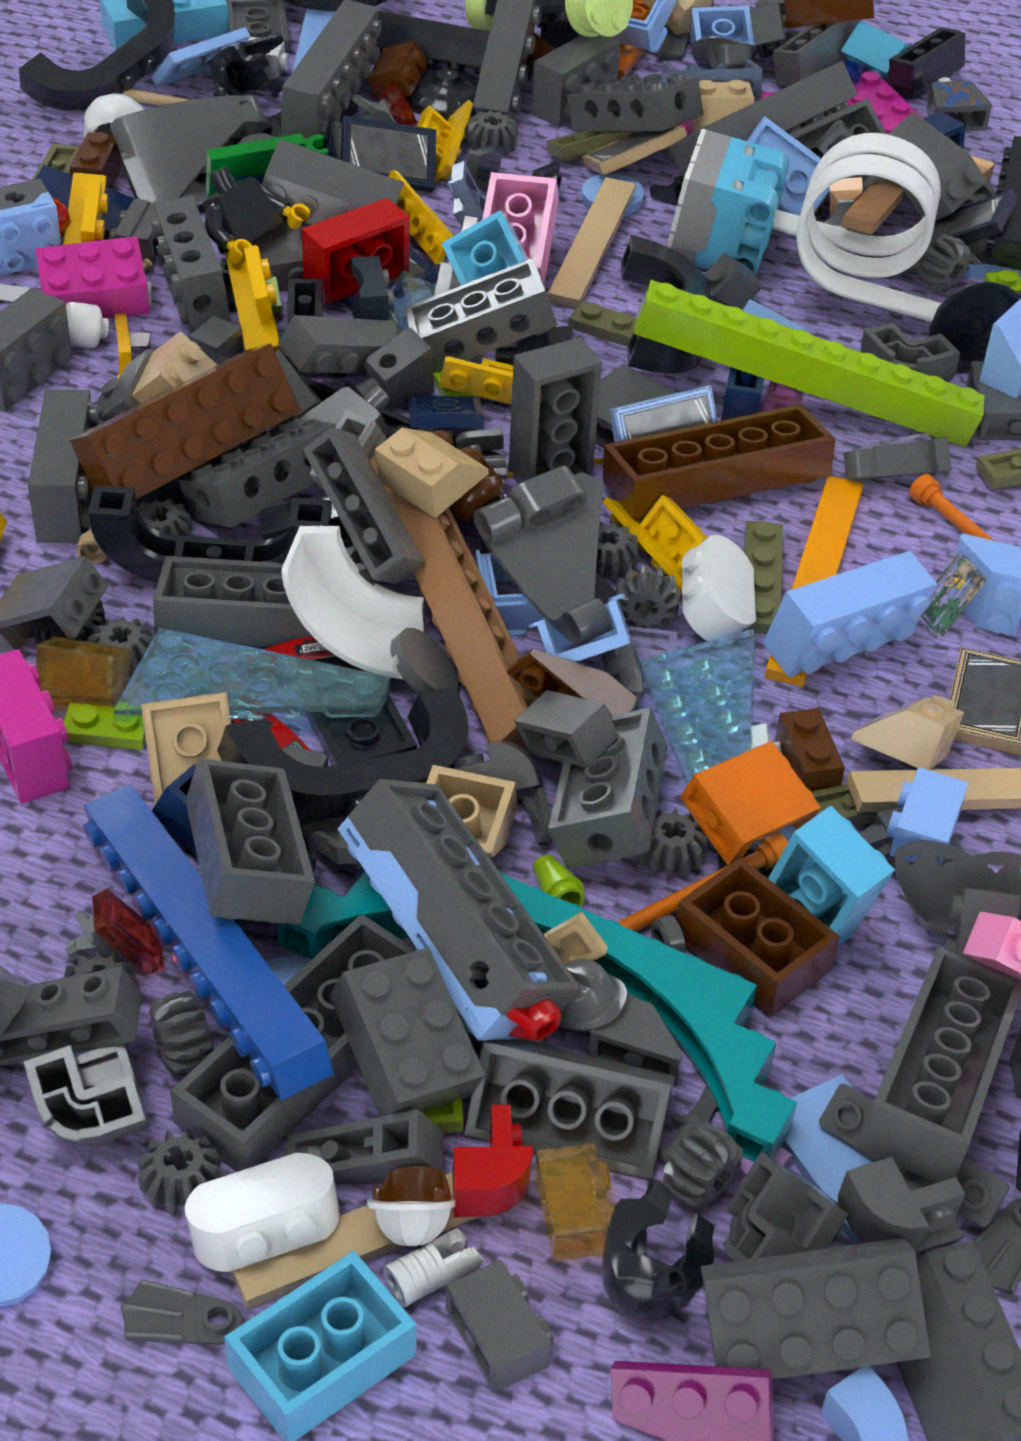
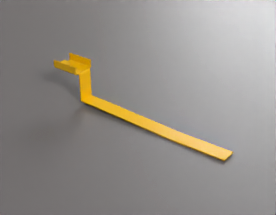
M126 313L114 314L120 371L117 379L120 378L125 366L132 361Z

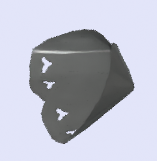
M924 840L904 845L898 848L894 854L897 879L920 926L925 930L953 940V934H949L948 927L955 926V922H949V906L952 895L959 896L960 887L1021 896V854L992 851L985 854L970 855L956 846ZM917 853L920 854L912 865L908 861L903 860L904 857L911 858ZM938 855L942 859H952L953 861L940 866L935 856ZM989 864H993L995 866H1000L1002 864L1006 865L1005 867H1002L997 873H995L992 868L988 867ZM1020 897L1019 912H1018V920H1020V921H1021V897Z

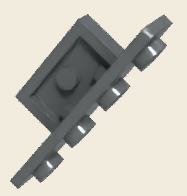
M840 1084L819 1119V1124L856 1148L874 1101L850 1086ZM862 1151L863 1153H865L866 1155L870 1156V1157L873 1158L874 1160L879 1161V1159L875 1158V1157L872 1156L871 1154ZM965 1154L956 1175L965 1192V1197L958 1212L981 1227H987L1010 1187L1006 1182L976 1165L975 1158ZM898 1166L902 1175L912 1173Z

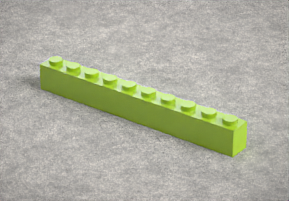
M650 280L637 314L633 334L936 438L947 437L948 442L960 446H967L983 418L985 395L978 393L972 388L961 387L946 382L940 377L929 376L911 370L905 365L882 360L871 353H862L845 347L839 342L827 341L810 335L804 330H796L778 324L772 319L761 318L743 312L740 308L714 302L703 295L685 292L668 283Z

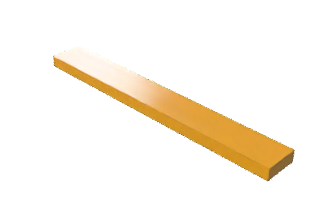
M834 476L827 477L792 589L837 575L864 483ZM770 654L764 678L800 687L804 686L807 676L805 672L789 678Z

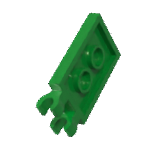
M302 133L207 150L206 193L208 198L218 192L210 176L212 172L228 166L234 179L238 176L265 174L279 139L328 155L327 148L316 149V147L323 146V135L316 134L304 139Z

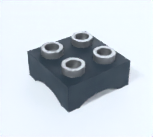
M379 256L351 258L352 272L359 285L358 295L352 304L353 318L393 321L392 317L389 318V310H394L393 290L389 289L388 270L381 268Z

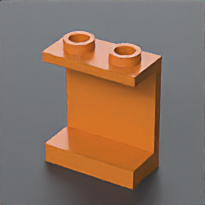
M772 741L694 774L680 796L684 805L727 865H730L740 857L742 858L753 842L791 824L798 830L813 819L821 809L812 792L806 788L790 766L787 758L780 753Z

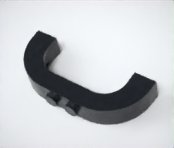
M127 0V8L146 25L139 33L100 63L85 70L62 68L40 52L19 68L20 89L45 106L68 111L85 110L100 96L112 93L122 94L124 91L132 89L142 77L154 72L172 48L175 33L173 0Z
M635 235L630 236L621 260V276L623 280L647 287L650 280L668 283L677 289L694 295H703L712 300L707 278L689 259L655 241ZM633 333L627 346L629 367L655 373L675 374L686 372L697 367L703 358Z
M95 485L89 509L91 531L101 550L126 571L154 582L159 581L166 556L284 563L299 527L330 526L332 503L330 500L292 498L288 529L283 534L267 540H243L179 536L158 531L148 525L138 513L135 488Z
M454 686L418 693L407 718L420 747L409 752L327 767L310 766L293 759L281 749L266 718L226 725L217 752L221 761L285 769L298 819H333L350 815L379 779L426 783L433 765L454 768L467 740L468 719L463 702Z

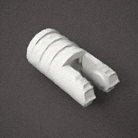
M456 1228L413 1250L409 1254L398 1258L396 1261L383 1267V1274L390 1292L397 1302L405 1308L424 1296L479 1268L484 1261L483 1257L474 1247L463 1249L465 1248L464 1245L467 1238L459 1228Z

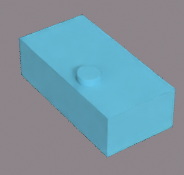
M99 0L101 25L114 50L118 49L146 26L138 16L127 8V0ZM173 0L175 10L173 44L215 38L229 33L228 4L225 0Z

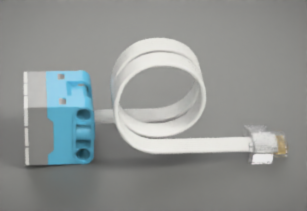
M701 129L684 177L667 247L680 253L697 267L709 270L710 266L725 252L748 267L756 276L772 229L796 236L798 254L804 269L818 285L829 292L932 322L936 310L941 303L840 274L827 266L829 265L840 272L852 276L884 278L907 270L923 256L932 238L941 186L935 165L921 149L906 140L881 133L858 134L842 140L834 145L817 164L808 185L801 214L798 216L778 210L790 163L785 152ZM864 153L882 154V155H886V156L893 157V158H895V159H892V158H889V157H885V156H880V155L864 154ZM768 169H774V170H776L777 172H772V171H770V170H768ZM855 175H872L896 182L909 190L921 204L925 216L919 223L905 232L891 236H871L816 221L813 203L827 187L843 178ZM844 250H847V251H850V252H853V253H857V254L867 255V256H889V257H882V258L863 257V256H858V255H854V254L848 253V252H846V251H844Z

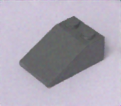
M915 112L906 117L887 134L917 146L935 165L941 186L935 221L952 214L987 181L968 152ZM880 154V156H885V157H889V158L895 159V158H893V157ZM901 186L921 218H923L925 213L917 198L909 190Z

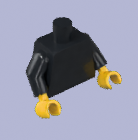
M224 166L210 174L218 192L203 202L205 228L208 236L217 244L220 254L230 251L228 259L232 264L240 263L242 257L246 260L244 248L252 247L250 242L283 223L282 218L285 216L288 217L287 224L292 229H299L303 221H308L310 210L307 206L299 203L290 208L289 202L272 193L254 177L235 182L228 166Z

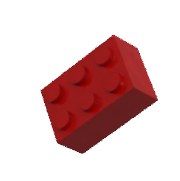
M384 198L302 228L303 279H323V304L328 305L354 295L359 291L358 282L352 272L351 258L379 256L381 268L388 270L389 281L409 274L410 217L391 200Z

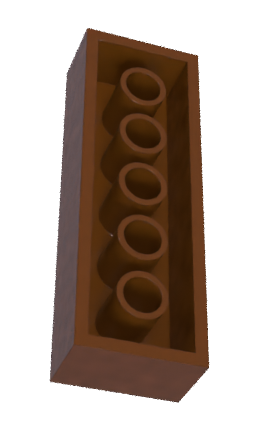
M271 343L250 348L69 441L93 491L95 485L135 488V497L138 499L301 412V409Z
M799 404L604 444L603 481L606 488L632 519H644L662 495L671 498L684 510L687 507L714 504L724 499L746 497L752 493L770 489L779 490L784 486L803 482L811 483L816 479L830 477L832 475L835 437Z

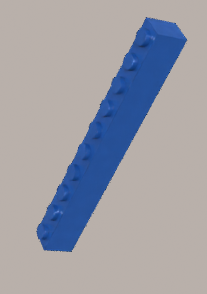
M132 784L85 804L84 808L89 822L83 824V828L93 848L100 846L101 856L110 872L117 869V877L125 894L129 896L134 893V900L142 918L145 921L153 920L152 926L163 947L168 944L171 945V954L179 970L182 973L186 971L191 973L189 977L196 994L201 1000L206 998L210 1000L209 1006L219 1027L224 1028L228 1026L230 1028L229 1034L238 1054L241 1057L250 1056L252 1059L250 1060L252 1070L262 1087L270 1085L282 1101L333 1075L326 1041L235 920L210 916L201 875Z

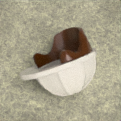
M407 1166L390 1171L381 1188L379 1189L378 1185L374 1186L373 1198L367 1200V1208L373 1209L376 1222L386 1237L395 1244L406 1246L425 1245L438 1237L447 1224L451 1208L455 1207V1200L451 1199L445 1173L440 1169L426 1166Z

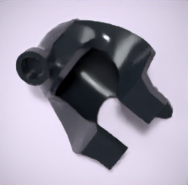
M276 33L275 35L265 36V38L237 42L223 47L211 62V76L216 86V92L213 94V97L244 96L249 90L268 91L276 97L282 91L286 80L282 76L269 79L264 68L268 67L270 63L265 55L282 44L284 41L282 34Z
M657 1179L648 1183L646 1194L640 1199H620L615 1205L606 1234L602 1256V1283L610 1303L616 1311L628 1317L641 1320L663 1319L677 1311L703 1283L700 1266L712 1265L714 1262L712 1238L714 1225L699 1213L692 1214L686 1239V1251L673 1265L670 1266L661 1260L647 1257L646 1228L664 1223L673 1193Z

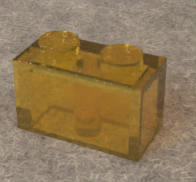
M56 636L37 646L36 669L41 683L39 689L40 691L47 690L52 701L68 703L78 700L88 702V704L94 707H113L114 704L128 696L130 649Z
M594 1143L536 1151L534 1177L553 1262L603 1255L606 1234L616 1203L609 1204L606 1191H610L611 1187L607 1162H599Z

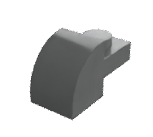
M495 741L486 744L490 760L484 761L483 753L458 758L460 766L451 768L516 782V790L543 783L539 766L532 755L521 746L505 741Z

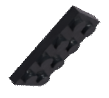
M337 656L310 659L283 667V671L332 766L417 749L414 738L378 674L353 666Z

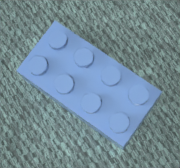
M907 551L786 591L763 644L789 678L801 672L806 674L813 673L826 664L835 661L841 663L866 650L872 652L883 644L894 640L903 641L909 638L917 628L916 623L922 612L929 606V599L937 583L912 552Z

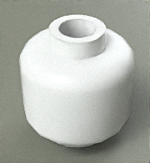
M68 302L66 304L71 347L93 349L98 346L100 339L107 338L109 322L108 318L102 317L99 306L77 302Z

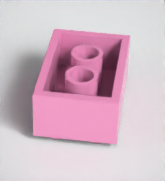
M491 172L483 219L499 210L503 212L513 226L528 259L534 258L542 283L545 285L559 203L557 179Z

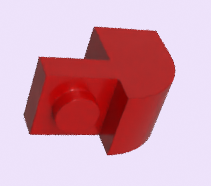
M491 1105L490 1147H453L452 1186L453 1199L455 1200V1207H453L454 1217L498 1215L513 1208L526 1194L530 1183L533 1146H521V1125L512 1124L511 1105Z

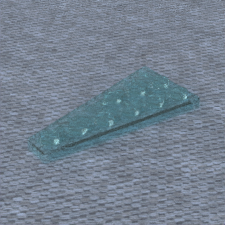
M159 627L115 706L114 717L115 722L130 721L131 715H142L141 704L224 692L227 693L230 719H262V713H285V718H301V712H324L328 717H378L390 691V677Z
M754 628L640 661L644 680L686 786L694 774L752 750L756 641Z

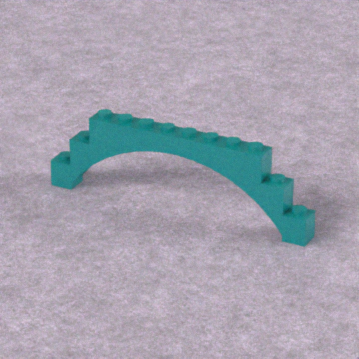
M366 871L345 897L337 895L331 889L314 885L301 924H277L278 944L310 959H313L360 914H363L398 938L410 937L395 922L392 910L382 895L371 886L370 877ZM500 872L543 934L576 914L583 912L608 946L606 954L594 962L600 964L609 975L621 980L628 991V995H633L642 1001L654 1005L675 1041L687 1053L705 1080L720 1111L726 1133L734 1138L735 1142L743 1148L742 1157L755 1162L759 1154L763 1152L774 1159L792 1128L797 1102L787 1098L777 1090L763 1087L772 1069L776 1041L765 1037L760 1032L744 1028L753 1011L757 984Z

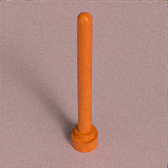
M923 474L913 482L909 489V496L920 506L924 504L927 507L933 506L964 534L995 541L942 495L943 491L940 489V483L930 474Z
M776 831L762 838L760 845L755 847V852L743 859L756 870L761 868L766 870L774 869L788 841L783 834ZM724 868L618 921V923L625 928L637 932L651 925L654 919L677 912L678 902Z

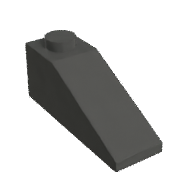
M415 1109L287 1135L286 1156L293 1153H307L322 1158L330 1165L335 1184H383L390 1171L402 1167L426 1166L443 1171V1130L421 1111Z

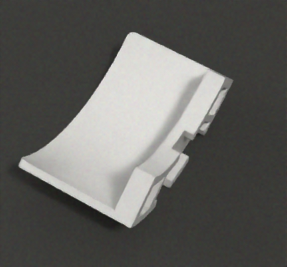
M300 526L282 567V579L288 600L303 626L321 645L347 663L374 674L403 679L396 667L400 663L397 654L392 658L390 653L391 640L405 628H416L427 633L424 597L399 594L377 583L372 585L358 573L359 568L347 553L339 526Z

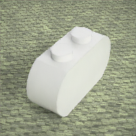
M721 535L709 536L696 548H691L682 559L683 614L695 632L711 644L717 646L728 644L738 633L756 621L754 568L745 553L734 542Z
M293 1153L202 1183L191 1192L185 1204V1214L195 1257L205 1267L222 1272H231L327 1239L334 1232L340 1220L333 1171L325 1160L307 1153Z

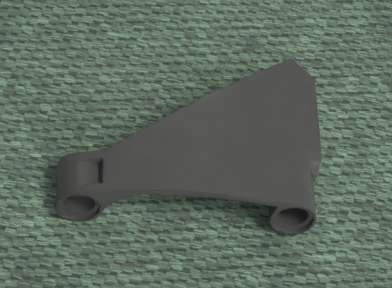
M231 95L186 100L123 115L116 118L110 124V130L119 149L121 164L134 198L149 200L152 204L153 201L164 202L181 198L207 166V150L224 147L239 130H241L243 135L248 136L259 134L269 125L257 97Z
M561 466L520 483L509 493L507 498L475 510L474 523L479 535L496 560L530 603L564 637L574 645H580L614 629L606 606L601 600L595 598L596 562L604 481L583 472L574 475L569 467Z

